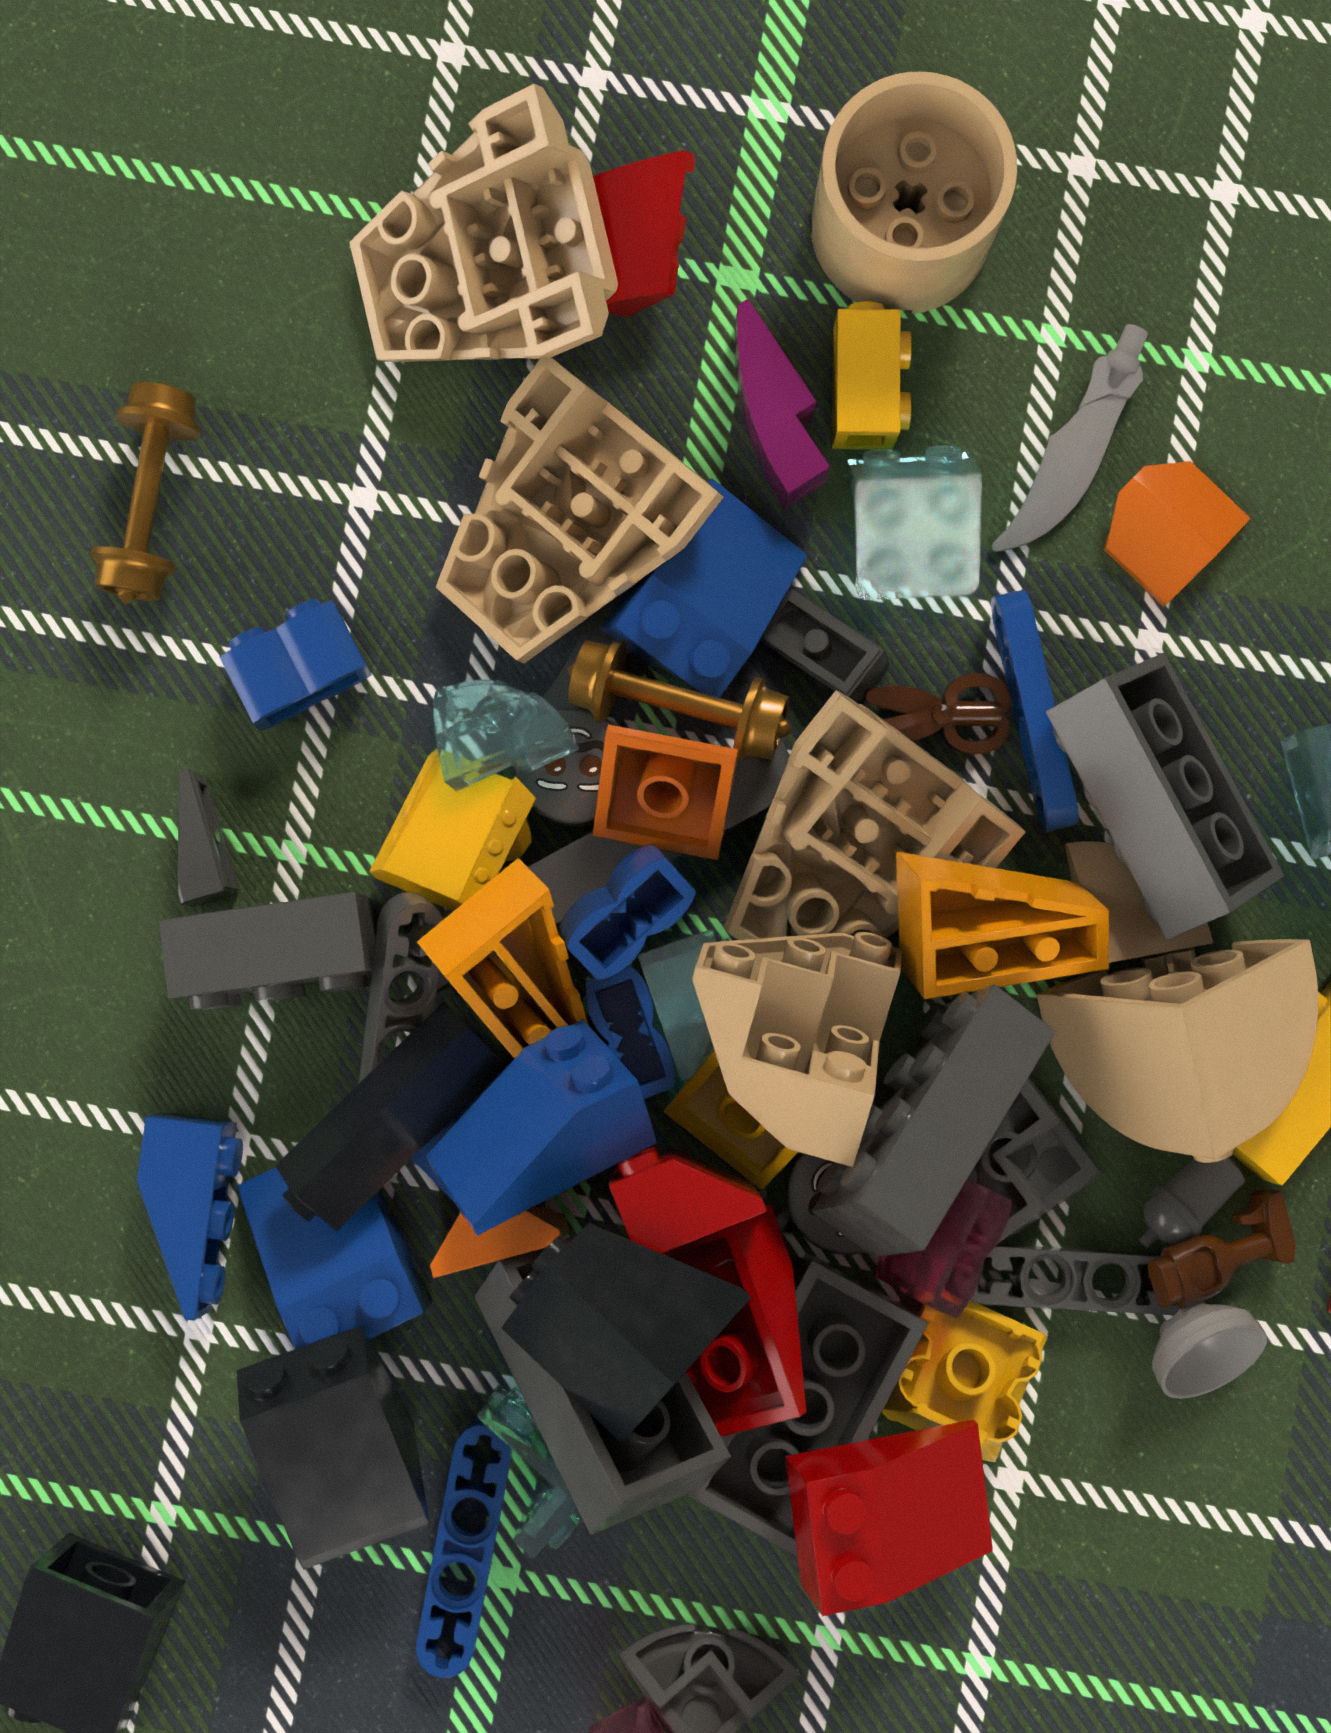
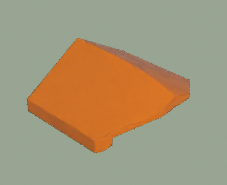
M1191 461L1144 466L1118 492L1109 534L1105 540L1104 551L1164 607L1229 543L1251 518Z

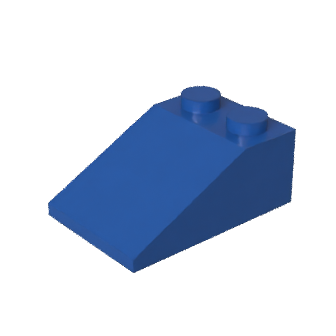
M711 478L707 483L723 495L724 498L682 551L628 589L600 629L614 640L626 641L628 651L672 685L720 698L752 654L805 561L807 554Z
M582 1019L570 1026L559 1027L550 1032L545 1038L525 1047L426 1155L430 1167L478 1236L656 1144L657 1140L638 1080Z
M276 1167L237 1185L277 1309L295 1349L360 1325L363 1326L368 1338L371 1339L423 1314L431 1305L430 1295L381 1189L336 1232L317 1215L310 1222L306 1221L286 1202L282 1194L289 1187Z

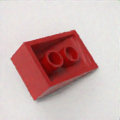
M771 1204L765 1206L767 1210L765 1213L662 1253L742 1287L752 1297L686 1371L721 1437L801 1417L806 1413L793 1265Z
M974 1419L785 1456L801 1586L822 1616L888 1603L993 1551L978 1423Z

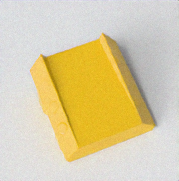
M438 747L428 755L369 872L380 881L407 892L421 894L430 902L455 911L496 877L505 861L514 860L524 854L531 843V832L527 816L536 797L516 776L512 780L449 756Z
M931 1285L919 1312L928 1325L882 1413L888 1420L897 1421L915 1430L974 1419L978 1423L982 1460L996 1462L1003 1443L1013 1438L1018 1432L1022 1420L1019 1404L1029 1380L1038 1373L1043 1357L1042 1349L1047 1336L983 1305L972 1302L970 1299L944 1287Z

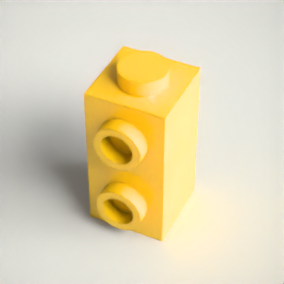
M862 301L849 305L848 309H838L833 326L832 449L893 450L900 430H909L910 392H900V369H909L911 332L901 331V310L885 309V306L881 303Z

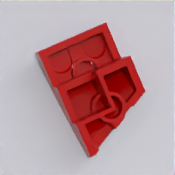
M681 150L663 154L593 176L618 280L616 292L606 301L609 313L629 317L675 294L679 268L677 252L684 237L687 218L680 213L685 174L694 172L695 158L693 153Z

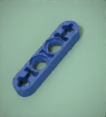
M1025 590L992 596L991 612L1008 691L1011 695V705L1039 823L1045 832L1077 826L1079 819L1078 804L1067 755L1057 744L1053 733V725L1045 712L1054 707L1055 703L1030 598Z
M478 1419L469 1423L461 1431L453 1449L416 1641V1656L420 1666L428 1674L438 1678H451L462 1673L471 1661L477 1642L513 1453V1441L508 1430L501 1423L491 1419ZM480 1435L492 1437L491 1448L501 1451V1457L494 1456L489 1459L483 1483L496 1482V1490H492L478 1482L458 1483L459 1475L467 1480L472 1478L476 1455L471 1451H466V1445H476ZM465 1498H475L482 1501L489 1512L488 1524L476 1532H468L461 1529L453 1517L454 1506ZM462 1562L474 1570L477 1577V1585L470 1593L464 1596H455L443 1587L441 1571L451 1563ZM437 1605L444 1610L434 1611L433 1606ZM447 1611L459 1613L454 1631V1642L464 1645V1649L454 1648L450 1658L438 1656L439 1645L429 1642V1639L434 1640L440 1637ZM471 1611L472 1618H469L462 1613Z

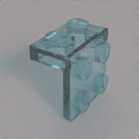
M941 445L927 448L925 455L900 456V453L895 450L875 449L864 452L862 459H847V484L854 500L855 589L858 596L863 600L967 595L975 592L979 586L982 473L969 452L963 453V450L956 446Z
M497 1385L489 1394L478 1413L479 1419L548 1480V1483L525 1508L513 1540L534 1559L547 1543L554 1550L558 1549L576 1528L581 1517L577 1515L579 1511L520 1390L513 1387L508 1393L504 1388Z

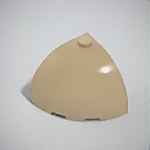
M1277 939L1233 942L1231 945L1232 950L1209 952L1198 957L1195 956L1194 947L1142 957L1143 968H1129L1108 975L1106 970L1094 971L1053 986L1036 994L1042 1021L1056 1031L1049 1042L1066 1077L1087 1105L1111 1127L1126 1137L1154 1149L1191 1155L1198 1162L1210 1163L1224 1160L1233 1154L1235 1147L1263 1131L1280 1116L1294 1097L1305 1075L1314 1047L1318 1021V983L1310 940Z

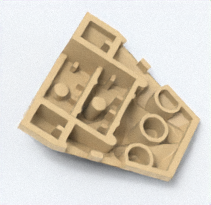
M532 84L482 109L468 123L474 133L452 155L440 151L428 163L429 168L434 173L412 194L401 190L349 242L376 360L383 362L551 358L602 336L609 315L606 301L616 292L618 280L590 163L583 151L569 145L564 121L543 87Z
M552 357L540 358L507 402L500 420L501 423L508 427L496 460L493 461L486 458L479 474V478L487 482L475 514L464 513L436 588L515 660L523 664L632 587L661 564L682 551L724 498L701 476Z
M836 690L794 743L724 928L728 934L737 940L840 932L852 936L859 932H868L887 939L899 930L896 851L997 868L1026 831L936 758L867 707L857 704L851 698Z

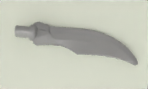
M1132 324L1125 325L1115 350H1110L1107 356H1101L1093 363L1090 381L1078 407L1079 410L1066 425L1049 437L1042 461L1028 495L1013 521L992 543L991 550L993 552L1014 549L1029 544L1045 535L1069 514L1085 494L1100 466L1126 401L1143 381V372L1138 357L1148 336L1146 330Z

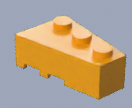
M896 851L899 948L902 949L901 970L924 999L978 991L993 984L1003 987L1109 969V910L1079 882Z
M519 858L417 941L445 978L514 1059L525 1047L545 1038L550 1032L559 1027L570 1026L582 1019L588 1024L580 994L573 986L566 962L569 956L565 942L558 934L551 910L554 904L550 890Z

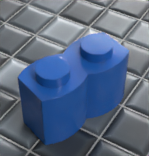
M318 599L300 603L285 614L287 619L285 623L267 632L262 627H257L237 635L229 642L231 649L219 657L248 715L260 731L285 722L314 704L336 696L372 675L333 600L322 604Z
M654 843L634 850L619 862L611 873L606 887L595 889L578 899L564 915L558 930L568 950L597 980H603L626 968L641 951L647 936L657 934L677 922L690 907L696 891Z
M629 965L609 978L587 980L586 1004L590 1018L598 1032L609 1042L608 1048L638 1080L643 1098L645 1099L673 1089L675 1084L674 1060L666 1041L652 1027L654 1017L652 998L640 974Z

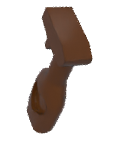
M1261 1189L1250 1193L1249 1207L1241 1213L1232 1215L1234 1223L1251 1225L1253 1233L1229 1243L1212 1235H1198L1163 1248L1161 1257L1148 1263L1152 1287L1159 1304L1163 1307L1176 1304L1180 1309L1211 1298L1228 1286L1236 1269L1261 1258L1288 1264L1294 1262L1296 1243L1282 1191Z

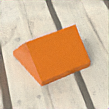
M608 724L605 734L592 836L642 846L654 843L658 849L718 860L737 767L738 749Z
M540 1203L477 1236L460 1212L430 1264L433 1278L546 1248L557 1236L566 1237L569 1231L566 1217Z

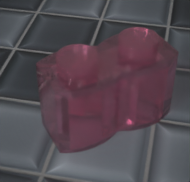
M967 1179L925 1250L879 1256L876 1278L927 1306L957 1319L967 1307L976 1291L982 1275L984 1259L994 1249L1005 1229L1012 1201Z

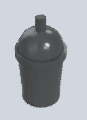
M1193 1158L1163 1185L1155 1186L1148 1193L1149 1199L1143 1211L1144 1222L1148 1230L1138 1241L1148 1249L1157 1239L1174 1245L1201 1235L1205 1224L1233 1193L1245 1183L1242 1173L1228 1158L1210 1163L1198 1162Z

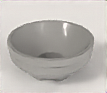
M1201 1301L1180 1309L1172 1318L1163 1322L1159 1330L1160 1338L1153 1355L1152 1370L1165 1395L1180 1399L1203 1395L1231 1382L1255 1363L1267 1344V1335L1260 1323L1245 1309L1222 1304L1210 1305Z

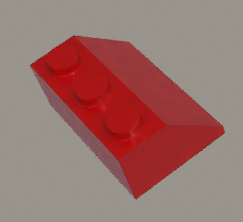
M654 1144L617 1164L618 1168L612 1171L609 1182L610 1190L629 1239L661 1254L767 1212L763 1199L752 1182L673 1147L659 1151L657 1145Z

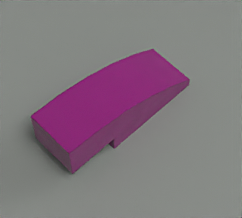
M749 299L737 305L735 323V367L739 400L748 435L763 473L782 507L785 509L823 485L830 466L803 427V425L812 420L817 401Z

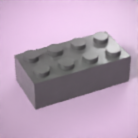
M1165 653L1108 676L1045 711L1053 725V733L1057 744L1069 755L1083 782V789L1088 802L1093 808L1098 810L1113 838L1116 855L1129 868L1144 896V906L1148 915L1154 922L1159 924L1167 940L1232 912L1284 877L1282 870Z
M995 984L971 994L963 992L955 1000L942 1005L938 1002L933 1005L917 1026L916 1033L921 1038L910 1055L908 1053L903 1054L893 1064L884 1079V1084L889 1089L877 1107L875 1105L871 1106L853 1167L836 1162L829 1166L818 1183L817 1190L822 1195L812 1209V1212L872 1257L924 1251L1056 1031Z
M609 1224L600 1227L613 1233ZM576 1235L565 1239L570 1242ZM542 1248L498 1260L474 1297L590 1535H593L700 1489L731 1458V1455L687 1372L681 1376L621 1444L501 1329L517 1307L509 1298L510 1295L534 1270L532 1264L545 1249Z
M808 1252L805 1253L794 1274L806 1413L801 1417L722 1436L721 1438L731 1458L700 1489L687 1494L692 1499L796 1556L797 1549L785 1456L867 1440L928 1325L918 1312Z

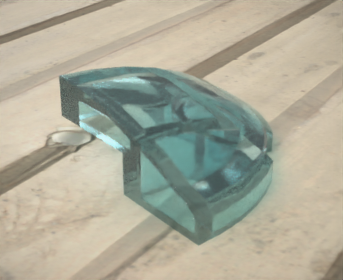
M500 680L466 681L435 691L433 717L436 745L444 782L455 791L461 790L510 766L515 767L524 775L579 750L575 736L568 723L553 706L535 692L528 694L517 688L510 687L505 681Z

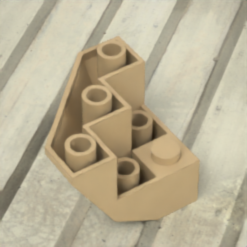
M840 932L703 943L692 981L728 1094L787 1149L851 1167L854 1165L875 1096L879 1042L901 973L902 949L892 947V943L882 936L868 932H859L852 936Z

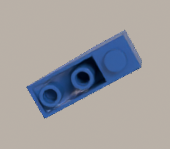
M163 1112L149 1115L145 1118L137 1183L184 1319L195 1321L210 1312L212 1304L217 1305L223 1293L225 1267L219 1266L217 1263L221 1240L226 1241L229 1238L233 1225L234 1204L226 1200L230 1176L236 1177L241 1166L243 1141L240 1138H235L237 1122Z

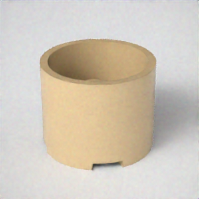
M906 72L882 78L863 88L844 105L831 125L826 138L812 208L811 233L813 248L821 268L829 280L844 295L854 302H878L883 304L885 309L911 310V314L933 310L948 303L973 282L987 258L1010 205L1017 179V155L1014 141L1005 120L995 106L970 85L950 76L932 72ZM896 206L900 207L902 211L899 212L896 209ZM911 208H915L917 213L915 214Z

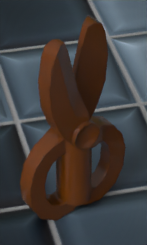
M970 673L956 677L947 684L941 700L923 690L897 685L875 687L865 691L864 694L867 703L907 713L883 720L911 741L927 737L941 729L942 736L947 744L957 751L975 755L987 754L1001 747L1010 733L1009 722L1005 713L1009 709L1011 695L1001 680L989 674ZM982 687L991 690L996 697V701H957L960 692L967 688ZM955 726H993L994 729L984 739L967 740L958 736Z

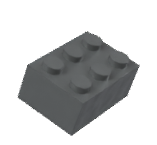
M357 892L158 920L168 999L189 1000L190 1010L204 1009L208 1011L242 1006V994L254 992L255 1001H279L305 997L304 985L319 983L320 991L340 992L368 987L367 976L372 975L377 934L374 901Z

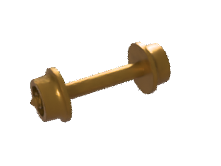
M167 381L160 384L153 382L133 383L126 406L119 407L116 411L115 419L120 424L143 433L123 548L93 547L90 558L96 561L97 564L95 587L101 591L117 595L125 605L136 599L145 601L160 600L166 577L173 576L176 571V565L173 562L148 554L168 439L196 440L200 436L201 428L194 422L195 397L184 390L170 386Z
M615 639L612 644L608 645L585 641L575 663L567 668L571 677L568 693L569 703L590 710L593 719L599 722H605L614 706L616 697L620 696L737 729L733 745L734 749H738L737 761H742L748 755L772 760L780 738L783 739L793 732L788 720H786L790 697L768 689L765 685V679L755 677L747 693L744 705L625 672L627 644L626 641Z

